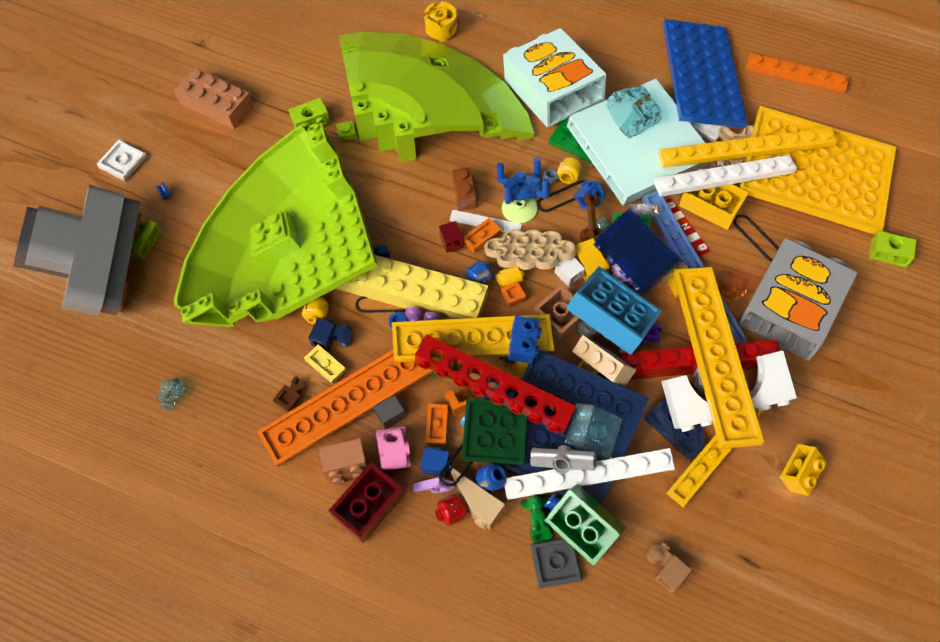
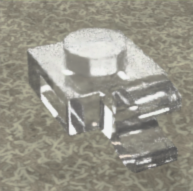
M654 204L627 205V207L633 208L632 214L642 213L653 217V214H660L661 206Z

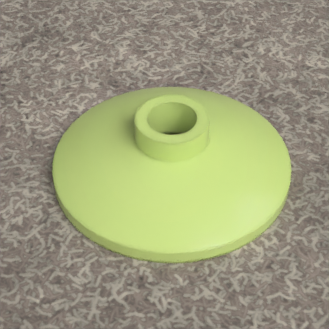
M529 197L524 198L523 201L514 200L511 204H506L503 201L502 213L510 222L527 223L536 216L537 203L534 198L529 200Z

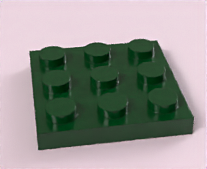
M467 398L461 460L524 466L527 416L515 414L510 411L509 407L503 404L501 406L496 405L491 400Z

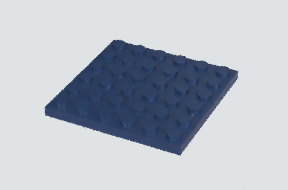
M539 349L538 357H534L532 363L528 365L522 380L576 406L563 434L560 432L554 433L547 428L548 426L541 423H533L527 417L524 466L499 465L520 476L553 470V468L531 466L532 448L557 449L561 445L569 446L575 451L595 452L597 456L596 462L624 457L649 398ZM527 400V401H526V403H528V406H529V407H535V406H536L533 401H531V400ZM545 410V413L548 416H554V412L552 410ZM612 481L583 486L581 488L602 505ZM569 489L555 492L564 496Z

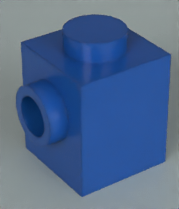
M439 447L434 449L424 448L420 466L421 473L438 476L450 460L449 452ZM452 462L444 471L442 477L446 478L447 471H451Z

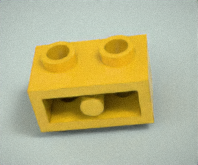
M797 444L780 475V479L790 492L809 496L825 468L826 461L816 447Z

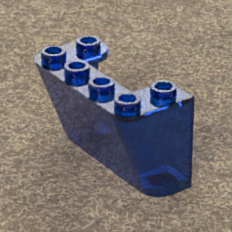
M629 208L593 239L595 241L593 245L600 252L603 251L608 255L606 258L612 265L615 266L617 264L621 270L619 272L626 279L630 278L634 282L633 287L639 293H652L685 261L672 248H669L632 208Z

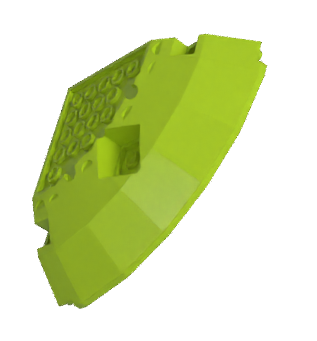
M322 122L318 125L312 124L307 131L303 125L298 126L259 156L226 191L203 223L184 260L174 297V306L177 309H181L183 323L233 327L236 321L247 315L251 316L256 322L276 320L378 266L358 196L351 180L343 170V162Z

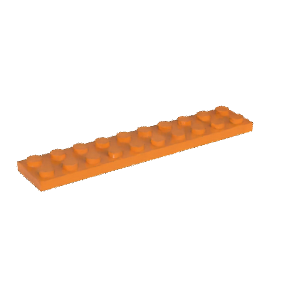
M391 350L257 432L272 460L278 467L374 409L373 407L392 395H397L435 371L429 368L423 369L416 362L394 363V351Z

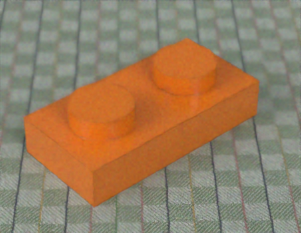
M488 218L463 237V243L475 253L488 240L498 236L501 233V228Z
M428 404L426 445H446L448 404Z

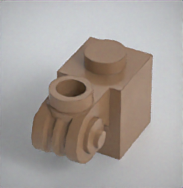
M661 542L659 545H653L648 550L646 557L651 564H661V571L654 579L672 594L691 572V569L683 558L673 556L670 553L671 549Z

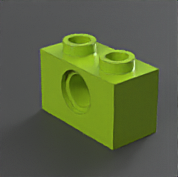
M321 98L288 109L295 128L303 125L307 131L312 124L318 125L322 122L324 126L330 123L328 112Z
M878 231L871 240L869 259L907 267L914 259L916 240L906 236Z

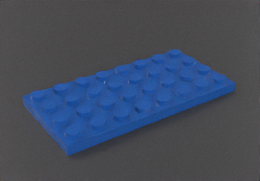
M664 19L662 25L679 121L745 128L748 122L726 27Z

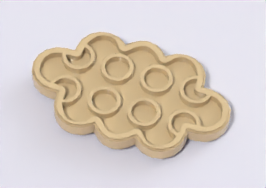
M535 229L526 232L510 230L504 233L502 238H493L484 244L485 254L491 258H497V263L505 268L518 266L524 270L534 267L544 270L551 269L558 264V261H567L576 255V245L571 241L562 240L561 234L556 231L542 233Z

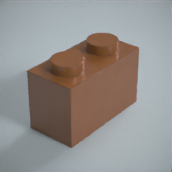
M470 167L453 169V186L458 211L476 209V196Z

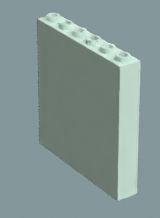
M657 79L569 117L568 129L622 206L657 191L654 184L655 178L698 171L699 168L703 169L711 164V162L662 168L658 155L659 149L704 144L705 142L690 122L679 121L676 104ZM646 96L650 97L651 100L649 102L644 100ZM641 99L643 104L639 105L637 100Z

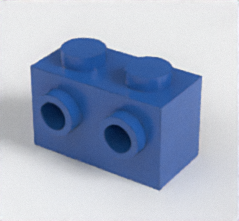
M515 315L512 323L507 360L531 364L534 357H538L539 346L536 345V341L540 339L542 327H538L539 319Z

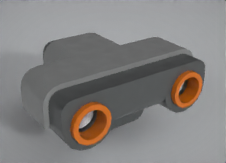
M89 184L82 215L40 205L38 209L27 206L13 266L68 278L62 309L96 316L100 312L117 315L118 311L122 310L126 298L128 283H125L133 238L137 234L141 219L140 201L126 198L125 193Z

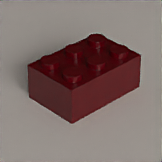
M371 462L328 512L332 518L360 542L364 543L404 497V490Z

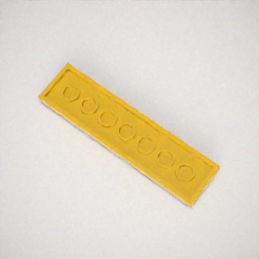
M550 314L523 315V317L539 319L538 327H542L536 345L539 346L540 350L553 354L554 344ZM515 316L392 322L394 363L415 362V353L426 334L475 358L508 356L512 323ZM441 356L433 357L434 360H443Z

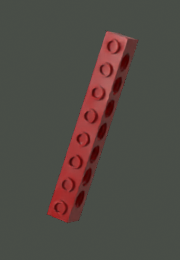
M427 334L415 353V362L419 367L423 369L429 368L435 371V374L439 377H447L460 387L466 386L472 389L474 394L490 398L496 405L501 406L503 404L509 407L510 411L515 414H524L533 423L546 425L554 433L560 432L563 434L576 406ZM441 356L443 360L435 361L433 357ZM457 364L461 369L453 370L451 366ZM472 373H476L479 375L480 378L475 380L472 379L469 375ZM494 382L498 385V388H490L488 383ZM513 391L517 397L511 398L507 395V392ZM531 400L536 406L529 407L526 401ZM545 410H552L554 412V416H548L545 413Z

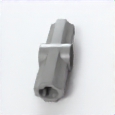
M561 445L557 449L532 448L530 462L533 467L553 468L558 473H567L570 469L595 471L597 456L592 451H575L569 446Z

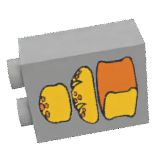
M785 238L738 325L766 340H778L780 347L810 361L822 346L858 272L849 269L847 264L840 259L826 258L812 251L811 247L802 241L792 242Z

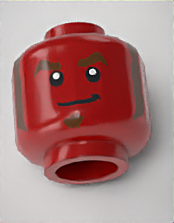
M451 495L438 501L435 515L439 522L443 521L445 525L451 526L465 519L468 508L462 497Z

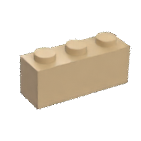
M582 335L572 351L609 380L625 387L636 371L635 368L599 342Z

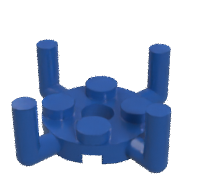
M534 158V173L532 175L517 172L515 176L506 178L504 177V164H497V180L499 183L504 184V201L506 204H511L514 200L523 201L526 197H529V200L537 196L544 199L549 197L548 178L542 179L541 190L539 178L541 176L540 158Z

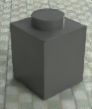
M395 395L373 407L377 418L385 429L406 418L404 411L406 406L401 399L397 400Z

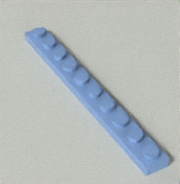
M658 191L644 195L642 201L680 267L687 265L688 269L705 268L663 196L660 197ZM721 296L734 342H747V338Z

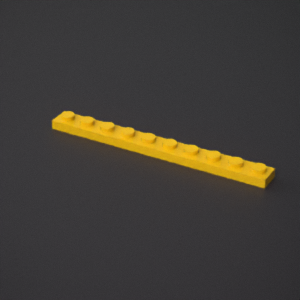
M830 127L659 149L658 155L662 168L830 147L835 146L838 141L833 128Z

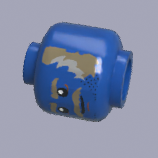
M477 261L467 268V277L465 279L487 285L492 281V274L494 272L487 262Z
M489 463L480 468L476 473L477 485L488 493H493L505 486L506 472L497 463Z

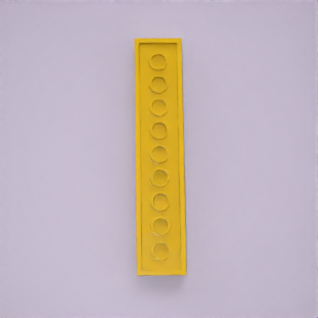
M712 267L674 270L673 277L720 449L762 445L764 439Z

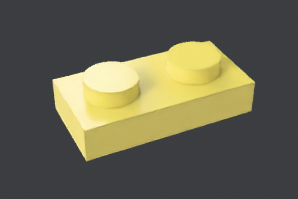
M319 345L304 357L305 361L331 384H334L346 372V368Z

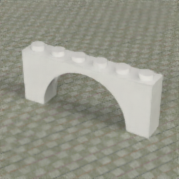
M778 351L756 357L758 374L754 388L750 393L754 409L758 408L759 411L771 409V405L776 403L778 406L790 404V400L797 397L784 352ZM687 375L661 381L674 429H681L683 432L694 429L693 425L701 423V427L713 424L708 403L694 391Z

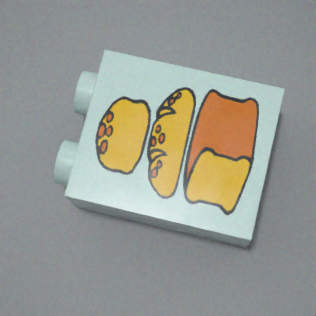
M561 28L548 34H542L537 39L520 47H514L503 54L505 81L547 128L605 100L606 73Z

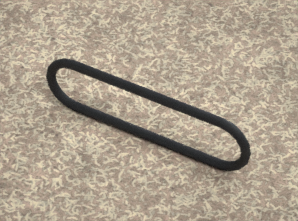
M586 180L578 181V182L573 183V184H571V185H569V186H567V187H564V188H562V189H560V190H557V191H555V192L549 194V197H550V196H553V195H555V194H557V193H559V192H562V191H564V190H566V189H569V188H571V187H573V186H575V185H578V184H580V183H583V182H585ZM574 197L559 205L544 210L539 207V202L544 200V198H540L537 201V208L542 212H549L567 203H570L576 199Z
M737 215L733 221L735 227L764 255L766 259L772 262L773 259L768 257L765 254V252L737 225L736 220L740 217L746 218L777 250L779 249V247L749 217H747L746 215Z
M463 443L438 475L440 482L445 486H455L473 463L469 462L454 483L443 481L442 474L461 451Z

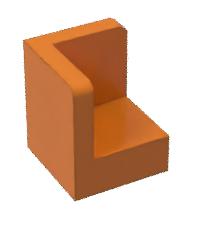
M453 390L445 393L446 402L454 417L466 411L467 398L474 399V397L471 398L468 390L454 394Z

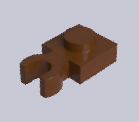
M295 376L291 381L290 388L284 385L274 397L273 402L285 411L290 412L301 400L302 397L299 392L307 389V383L304 381L302 385L297 386L300 380L299 377Z

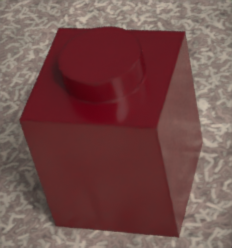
M457 221L439 226L440 238L446 253L456 252L464 248L463 237Z

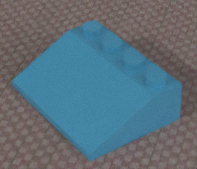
M600 266L580 287L566 307L573 315L579 317L630 355L644 339L662 310Z

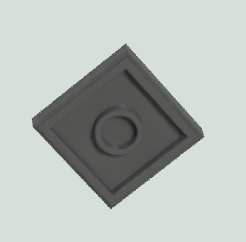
M565 539L530 545L539 589L582 581L576 550Z

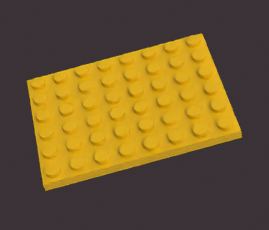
M760 106L751 137L830 127ZM833 128L838 141L835 146L746 157L745 162L790 155L797 167L795 173L741 182L739 188L749 192V196L874 235L878 231L883 232L896 152L895 146Z

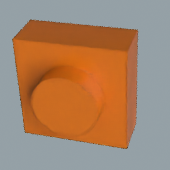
M518 281L501 288V294L509 307L526 300V295Z

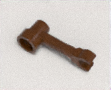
M588 193L584 196V201L588 207L589 227L580 232L582 242L592 238L595 240L602 235L600 228L596 227L595 206L598 201L597 194L591 196Z

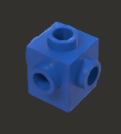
M589 180L583 182L580 188L573 194L582 209H588L584 201L585 194L590 193L591 196L597 194L598 201L596 206L606 196L602 185L598 181Z

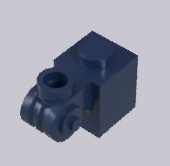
M317 318L308 339L311 346L316 347L319 345L326 351L330 350L335 340H338L341 347H349L353 341L351 336L352 328L346 324L337 326L329 319L322 320Z

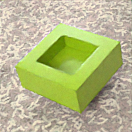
M353 121L336 124L340 142L357 138Z

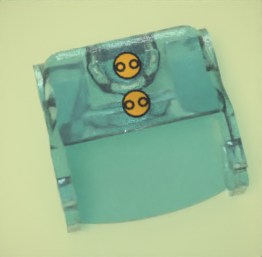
M635 86L617 91L608 98L606 104L613 121L628 138L641 134L659 123L662 119L660 107L644 86Z

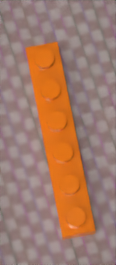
M751 52L745 67L748 70L845 93L849 81L848 75Z

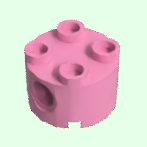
M405 426L376 431L382 471L411 467L409 445L406 439H403L406 438Z

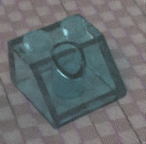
M577 403L565 443L580 450L592 451L596 455L611 459L622 419L594 405Z

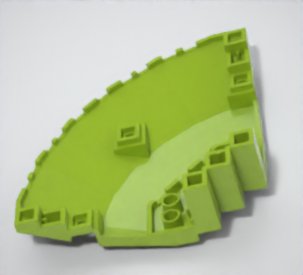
M362 31L339 35L360 141L377 138L380 152L397 149L399 162L416 160L414 138L449 131H479L480 136L484 138L500 136V139L516 137L517 141L534 138L529 115L504 81L477 60L444 44L403 33Z

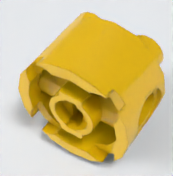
M447 2L430 4L425 10L426 34L440 42H446L448 38L452 37L457 31L455 7Z

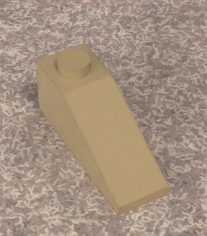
M452 469L451 478L455 482L460 473ZM463 476L455 486L461 497L465 500L470 514L475 519V524L483 529L487 527L490 530L504 511L505 504Z

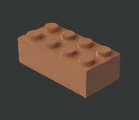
M193 68L174 90L181 105L232 129L237 127L253 107L249 92L197 68Z

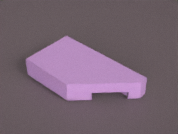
M439 477L413 484L414 492L430 490L431 493H442L454 489V486L443 485ZM442 478L443 481H445L446 483H454L453 481Z

